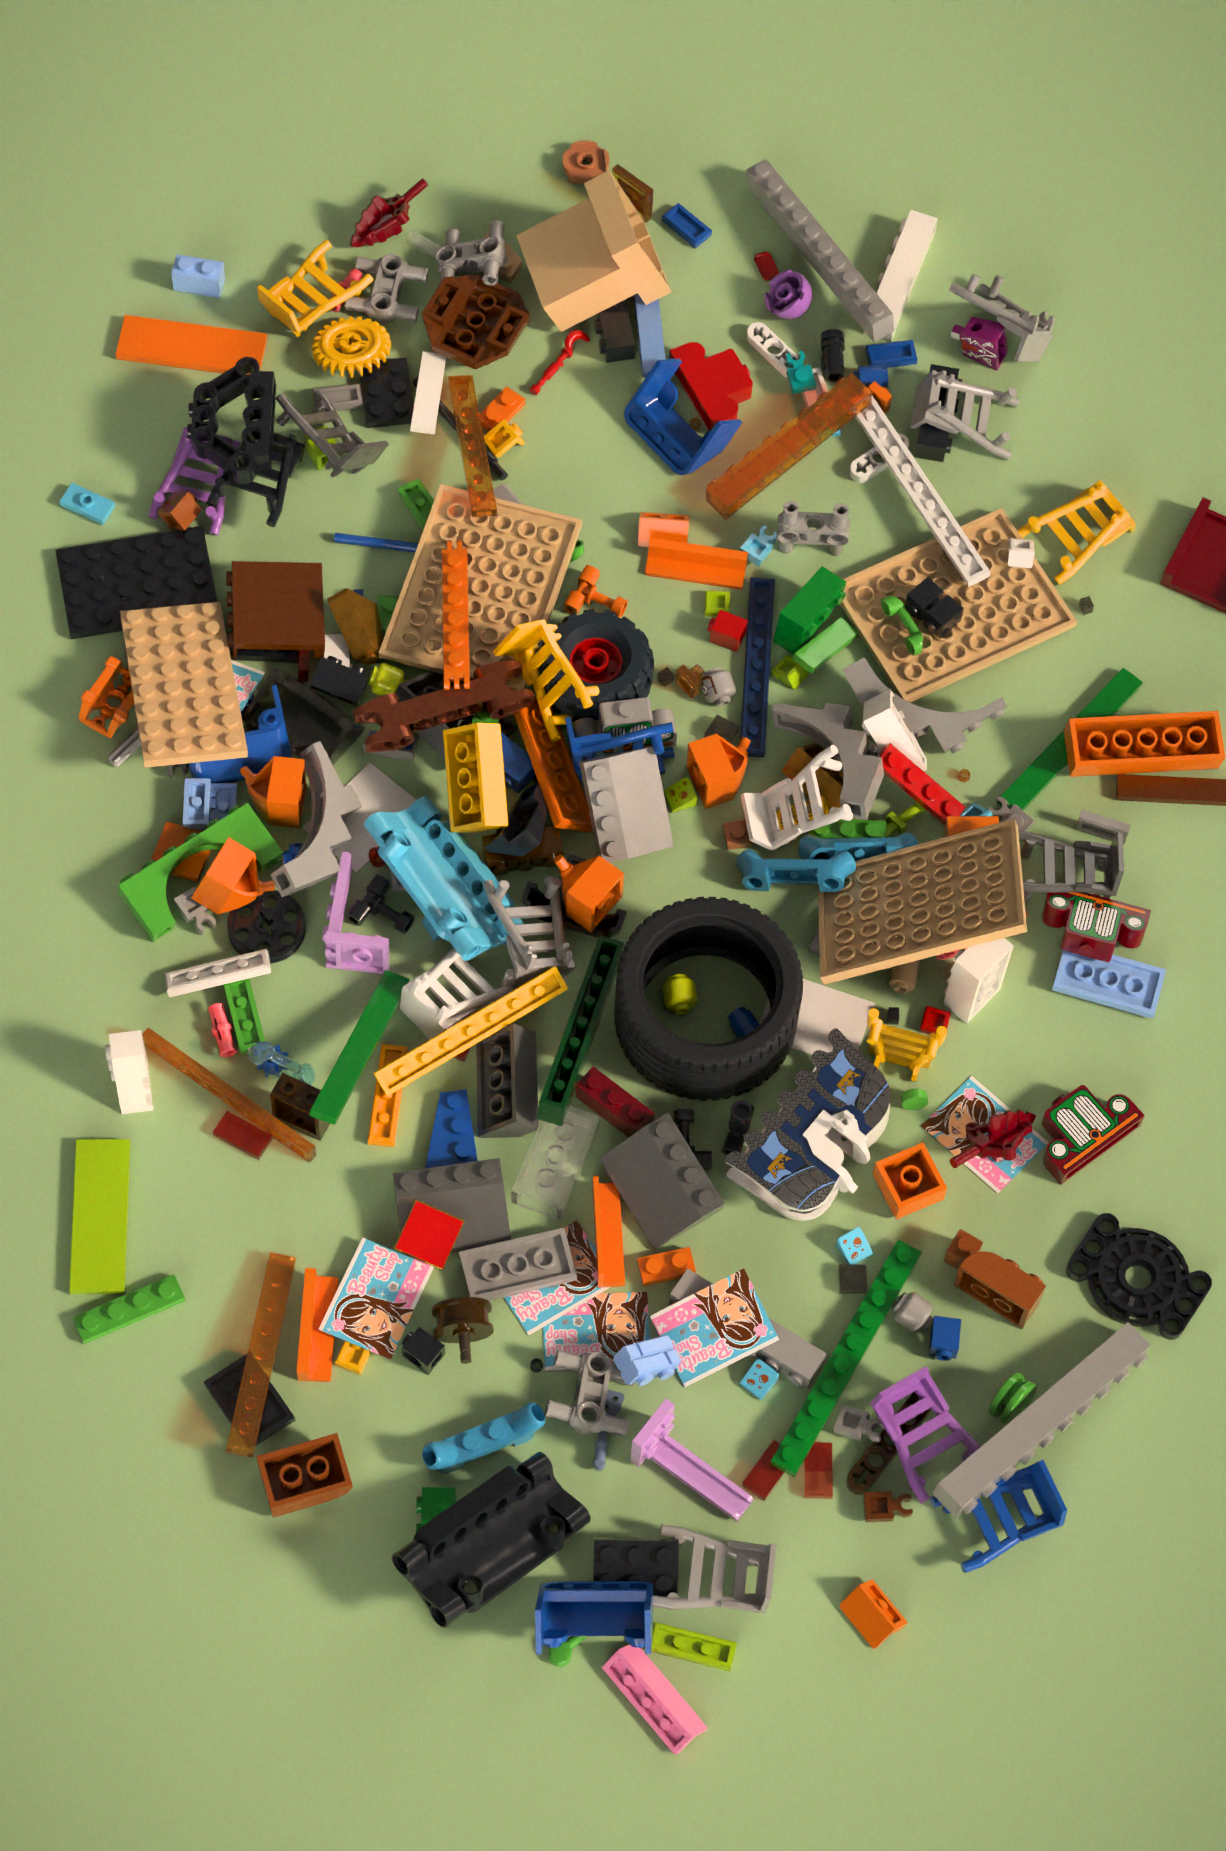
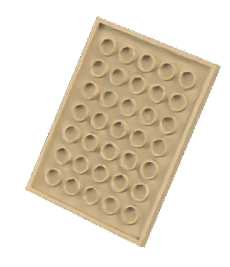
M440 484L380 647L379 658L444 674L442 549H447V541H452V549H457V541H462V548H467L470 681L475 680L473 672L480 666L493 662L514 660L513 656H495L493 651L517 625L544 619L547 624L549 623L583 525L582 519ZM542 639L537 643V645H539V648L541 646ZM521 674L506 683L513 690L526 689L527 686Z
M1002 508L960 526L990 570V577L970 587L967 586L936 538L843 579L846 581L844 589L846 596L840 606L854 628L859 631L861 639L896 694L910 703L1070 630L1077 625V620L1035 557L1032 568L1008 566L1009 539H1022V537ZM929 577L944 591L939 597L940 600L948 594L964 610L961 621L942 638H939L934 633H930L925 628L923 620L920 621L911 616L923 636L922 652L912 656L905 644V638L911 636L898 614L891 617L886 616L881 607L880 600L891 595L901 600L905 605L907 594Z
M1015 819L855 861V872L845 878L844 887L838 892H820L818 884L820 978L824 985L1027 932L1019 833Z

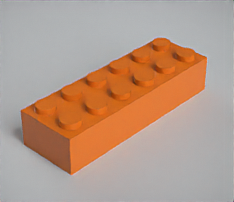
M1219 711L1070 718L1064 728L1070 777L1219 769L1225 759Z

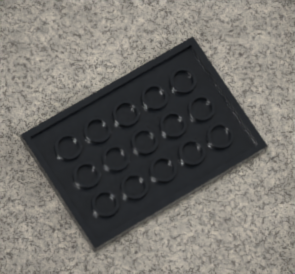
M203 526L55 550L71 640L122 631L120 611L217 602Z

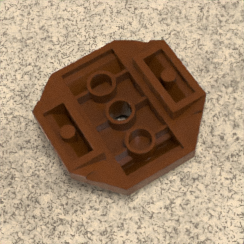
M477 274L456 278L453 276L444 277L422 311V320L432 351L475 370L508 356L530 320V313L525 307L520 293L498 283L486 285L482 281L483 277Z

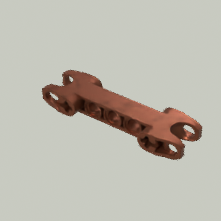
M521 661L493 662L478 667L473 672L475 680L470 681V689H465L464 683L460 684V689H454V686H452L450 690L441 689L401 702L397 694L389 693L375 697L353 710L355 723H375L381 727L378 732L364 740L366 752L394 751L407 747L414 741L412 733L488 711L491 719H501L529 706L534 702L532 690H513L506 685L507 682L523 673Z

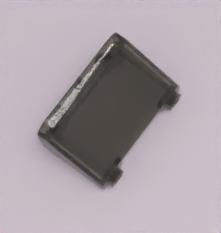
M275 667L242 715V719L247 722L246 728L250 731L259 730V715L267 709L276 708L272 685H277L291 752L301 758L300 753L312 744L321 741L332 765L343 756L366 729L365 726L355 723L354 718L302 681Z

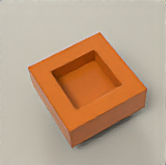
M874 381L868 387L867 393H871L885 414L890 410L892 395L888 389L883 386L881 387Z

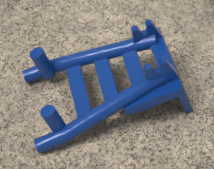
M570 717L565 718L571 758L580 781H583L579 761L607 756L603 755V751L611 748L613 754L622 753L623 745L632 743L633 750L643 748V739L651 737L660 775L666 773L663 759L675 757L673 747L664 749L661 738L662 734L674 732L672 722L650 726L615 737H611V733L575 738Z
M1044 1460L1016 1471L1007 1481L1001 1479L996 1483L997 1489L988 1496L1007 1535L1002 1541H999L980 1498L976 1500L978 1505L972 1510V1513L989 1549L984 1553L975 1551L970 1560L962 1562L960 1565L964 1573L985 1566L1021 1541H1026L1063 1526L1067 1508ZM1032 1489L1043 1512L1037 1518H1035L1023 1493L1024 1490ZM1001 1494H1011L1025 1524L1020 1529H1017ZM935 1496L930 1497L934 1508L943 1505ZM943 1506V1511L947 1514H950V1512Z

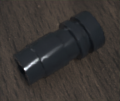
M829 329L821 333V351L823 352L821 355V369L824 370L825 380L830 382L840 381L844 376L843 351L845 350V335L843 331L838 329Z

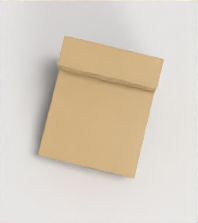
M610 170L584 183L589 196L588 199L516 235L542 307L561 332L637 293L646 305L671 293L645 222Z

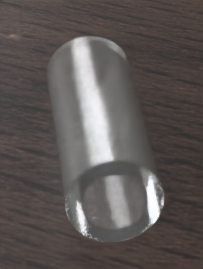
M414 230L406 238V243L436 259V252L442 247Z

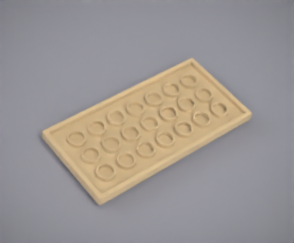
M212 602L120 611L144 768L248 757L221 603Z

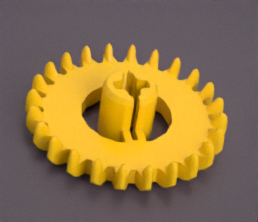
M349 316L347 320L339 318V322L333 320L331 325L323 326V330H319L317 336L314 337L311 348L313 359L317 361L319 367L323 366L324 372L330 367L331 374L334 375L335 371L339 369L340 376L343 377L344 372L348 370L350 377L353 378L355 369L359 371L360 376H363V367H366L370 373H372L371 364H375L377 368H380L379 359L386 362V355H390L391 341L386 329L380 326L378 322H372V319L369 318L363 320L360 316L356 319L353 316ZM360 336H363L367 341L361 340ZM335 348L341 349V353L335 350Z

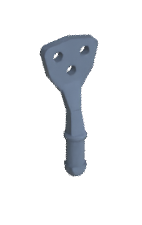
M608 1389L605 1406L608 1407V1410L605 1411L607 1415L616 1416L619 1413L624 1401L622 1393ZM617 1398L618 1401L614 1402L612 1399ZM601 1431L595 1442L593 1467L597 1471L603 1470L606 1465L605 1458L608 1447L606 1431Z

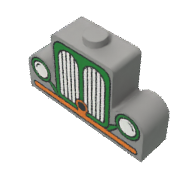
M649 698L600 703L598 721L592 718H581L573 724L574 737L577 738L611 733V737H615L650 726L672 722L674 732L661 735L663 747L676 746L677 742L673 711L666 708L652 711ZM651 737L643 739V748L653 746ZM632 743L623 745V752L633 750ZM612 748L603 751V754L613 753Z

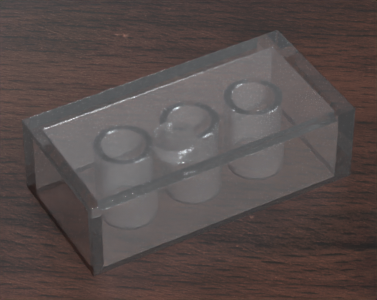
M570 1105L562 1126L541 1120L512 1188L511 1203L562 1221L599 1131L600 1116Z

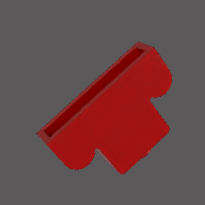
M689 342L670 350L669 359H680L682 361L674 374L708 431L712 430L718 421L737 419L738 404L751 398L753 381L750 378L748 367L745 364L742 365L734 350L728 349L708 358H705L704 347L697 342Z

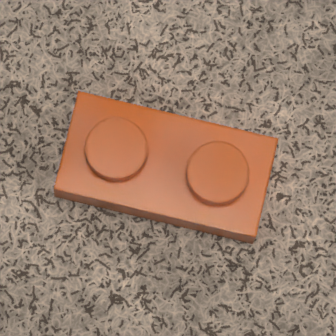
M506 386L476 417V423L489 432L503 419L509 422L525 405V398Z
M690 1247L637 1258L643 1287L681 1279L687 1268L696 1273Z

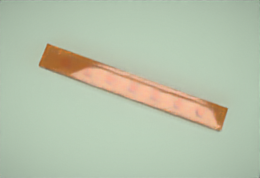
M448 376V385L472 517L497 516V506L473 376Z
M150 1028L144 1031L142 1035L145 1047L307 1162H311L315 1158V1145Z
M274 1252L269 1254L226 1447V1452L253 1458L297 1257Z

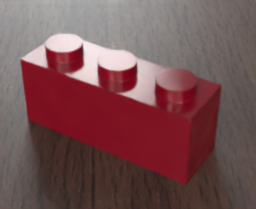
M594 1066L577 1083L576 1098L628 1138L655 1119V1113Z

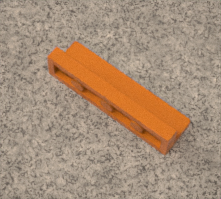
M650 537L645 575L741 590L744 583L748 552Z
M593 1176L592 1193L598 1288L625 1287L620 1193L613 1183H599L598 1176Z
M305 1268L297 1378L298 1381L330 1382L334 1336L318 1329L336 1294L339 1279L338 1277L317 1276L316 1268Z

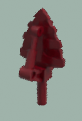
M422 178L402 196L396 194L394 197L383 198L375 195L366 210L363 209L359 222L355 224L356 230L354 235L352 234L350 246H374V243H383L393 235H399L402 232L401 225L406 224L410 219L408 216L410 208L408 203L428 186L427 182Z
M1007 1110L1005 1113L990 1116L988 1123L978 1125L971 1122L966 1124V1138L969 1140L971 1147L951 1158V1166L957 1168L976 1156L982 1159L992 1157L995 1162H999L1002 1159L1014 1160L1016 1158V1149L1023 1141V1137L1033 1131L1032 1124L1036 1115L1028 1111L1024 1113L1022 1110H1016V1112Z

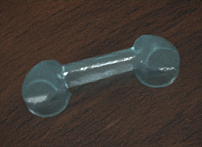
M256 1042L247 1051L248 1058L253 1064L261 1065L267 1060H271L293 1071V1077L311 1085L315 1080L314 1069L309 1063L302 1065L275 1051L274 1047L268 1042Z

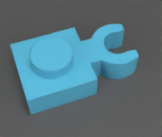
M765 525L760 528L758 536L752 533L739 550L748 552L747 560L758 567L771 553L777 538V532H774L772 536L765 534L767 529Z

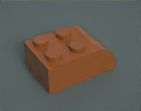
M986 1251L976 1252L968 1256L960 1265L954 1282L955 1287L1023 1329L1038 1307L1046 1285L1043 1284V1281L1038 1276L1031 1273L1027 1274L1013 1260H1005L995 1253Z
M337 1433L256 1456L273 1518L332 1501L345 1495L353 1487Z

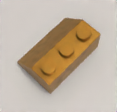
M817 743L798 747L781 772L792 780L825 749ZM819 767L815 771L820 796L826 798L829 813L832 807H841L840 795L843 787V774L841 770L835 771ZM805 781L802 784L803 791L806 792V797L809 799L807 785Z

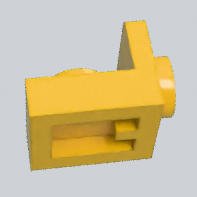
M505 419L482 437L498 458L516 443L521 446L525 443L521 437L523 434L522 430L515 423L510 424Z

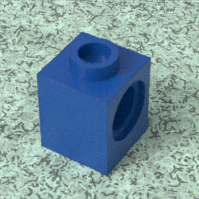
M934 1316L931 1324L929 1356H935L936 1359L941 1361H949L951 1358L956 1359L959 1351L961 1319Z

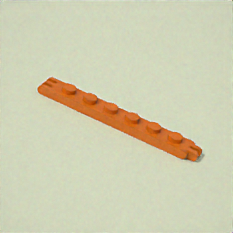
M447 541V549H442L444 690H450V682L453 681L454 689H460V681H464L465 689H470L467 548H462V541H457V549H452V541Z

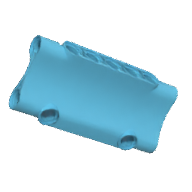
M429 796L417 799L409 808L396 813L376 812L364 822V827L378 844L379 848L377 851L379 856L386 862L434 927L435 932L442 939L449 941L464 961L470 960L496 946L507 944L505 938L508 933L488 901L483 882L492 880L495 889H497L499 885L498 880L462 833H451L450 821L440 820L442 813ZM506 892L501 901L505 908L514 907L511 897ZM512 919L515 925L524 924L521 919Z

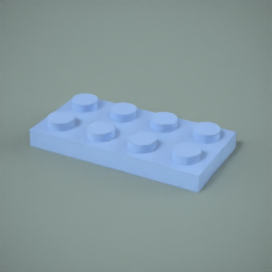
M1063 950L1052 990L1153 1019L1166 969L1117 955H1112L1110 962H1104Z

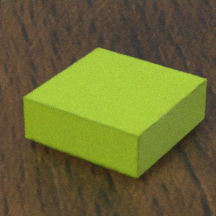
M705 590L704 616L717 617L720 610L730 613V591Z

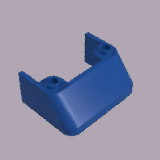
M680 359L657 360L626 406L624 418L626 423L676 474L689 475L720 454L743 422L740 419L718 421L714 428L708 431L702 438L673 409L678 400V390L670 379L682 361Z
M272 685L276 708L267 709L259 715V730L244 732L248 757L188 763L192 778H210L211 783H232L245 780L239 773L240 769L244 766H248L253 773L258 774L273 756L292 758L277 685Z
M551 1581L542 1583L539 1587L535 1607L536 1654H542L543 1644L550 1648L559 1647L567 1640L568 1636H624V1641L630 1643V1646L636 1648L645 1647V1654H651L653 1640V1585L645 1581Z

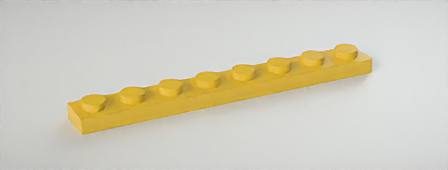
M553 966L373 1072L384 1094L389 1096L568 990V987L557 967Z

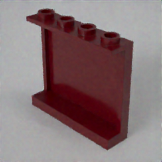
M1202 497L1164 570L1160 585L1226 613V516L1210 510L1211 500Z

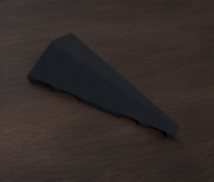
M536 775L533 777L535 784L524 790L509 811L508 826L497 828L495 833L498 836L485 845L489 852L523 857L541 844L548 808Z

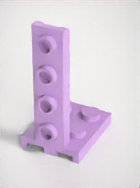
M342 851L341 859L337 861L341 871L334 875L337 877V882H332L330 898H334L333 904H328L326 919L330 920L329 926H324L322 941L326 943V968L384 974L385 970L389 971V938H383L379 935H357L352 932L341 933L352 873L351 854Z
M666 1398L633 1439L630 1461L640 1467L645 1459L650 1458L737 1522L752 1503V1496L668 1436L674 1427L672 1422L675 1419V1415H673L675 1404Z

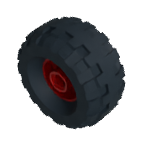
M595 609L584 610L583 614L578 616L573 613L563 618L561 624H556L558 628L554 633H559L562 636L556 642L585 687L596 685L599 688L597 696H590L593 705L589 708H584L580 698L575 696V689L571 684L551 705L556 712L572 717L573 722L581 718H592L598 721L600 703L648 697L653 682V651L650 649L648 638L643 631L641 632L640 629L635 628V623L625 616L622 619L617 617L616 613L605 610L604 613L595 612ZM542 642L540 649L545 645L544 642ZM552 654L539 667L540 675L555 660ZM562 669L544 687L546 694L565 675Z

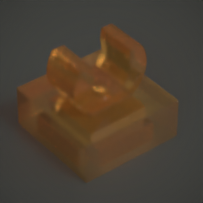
M683 664L676 670L675 683L691 698H694L700 692V682L703 678L701 674L704 673V670L698 664L691 670Z

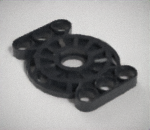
M1103 1213L1096 1218L1069 1259L1066 1267V1273L1071 1280L1076 1282L1088 1280V1288L1093 1300L1109 1317L1123 1324L1129 1322L1132 1326L1136 1327L1159 1324L1160 1334L1168 1340H1175L1181 1336L1212 1286V1279L1206 1272L1197 1270L1189 1273L1183 1254L1165 1236L1141 1228L1120 1231L1118 1219L1110 1213ZM1101 1221H1109L1112 1223L1114 1230L1109 1233L1103 1232L1099 1227V1223ZM1094 1241L1099 1245L1100 1251L1090 1253L1087 1251L1085 1244ZM1075 1262L1083 1263L1086 1267V1272L1076 1274L1072 1270L1071 1265ZM1133 1266L1145 1268L1151 1276L1150 1285L1144 1289L1132 1287L1126 1281V1271ZM1195 1278L1203 1279L1206 1283V1288L1203 1290L1195 1289L1192 1285V1280ZM1096 1288H1099L1102 1297L1105 1299L1104 1303L1097 1295ZM1181 1299L1189 1300L1193 1305V1309L1190 1311L1181 1310L1178 1306V1301ZM1111 1306V1307L1114 1308L1116 1311H1118V1312L1124 1314V1317H1122V1316H1120V1315L1114 1313V1312H1113L1111 1309H1109L1108 1307ZM1158 1314V1318L1153 1319V1316ZM1130 1316H1131V1317H1136V1318H1145V1317H1146V1320L1137 1321V1320L1129 1319V1317H1130ZM1168 1320H1173L1178 1323L1179 1330L1177 1332H1169L1166 1330L1164 1323Z

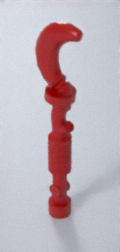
M580 330L568 333L565 338V347L561 350L562 354L555 362L550 364L543 372L541 379L529 389L533 395H537L545 382L553 377L559 370V367L564 366L563 360L573 356L572 345L576 340L590 341L586 333Z

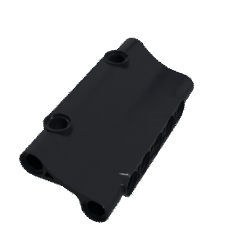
M537 1452L521 1463L517 1469L513 1466L505 1467L424 1524L414 1535L413 1541L392 1555V1562L399 1573L418 1592L434 1621L439 1626L445 1628L465 1613L478 1611L556 1552H559L563 1548L566 1539L590 1523V1514L586 1507L565 1491L555 1479L553 1466L549 1458L544 1453Z

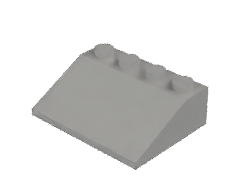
M653 746L579 761L597 856H601L611 863L674 847L657 756L654 753Z

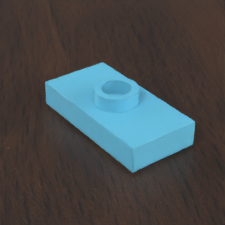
M71 483L59 501L60 506L101 525H104L115 508V502L74 483Z

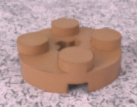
M589 140L577 141L571 145L567 152L565 150L563 154V171L571 183L584 184L609 170L608 152L604 147L603 150L598 147L596 142ZM584 159H587L591 164L583 165L581 163H583Z

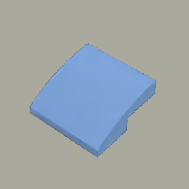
M185 778L183 827L204 831L207 829V824L216 818L219 820L228 816L227 812L237 805V783H211L210 778Z

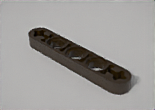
M915 1392L910 1395L897 1413L911 1406L910 1404L920 1401ZM929 1408L923 1414L917 1415L916 1423L913 1425H900L903 1436L919 1427L932 1410ZM885 1429L880 1433L881 1441H873L847 1475L846 1485L853 1494L861 1495L867 1492L898 1454L896 1446H890L885 1442L884 1437L888 1434ZM873 1453L879 1454L883 1458V1464L878 1467L870 1465L868 1456ZM865 1468L868 1471L863 1481L865 1485H854L855 1479L853 1476L859 1478Z

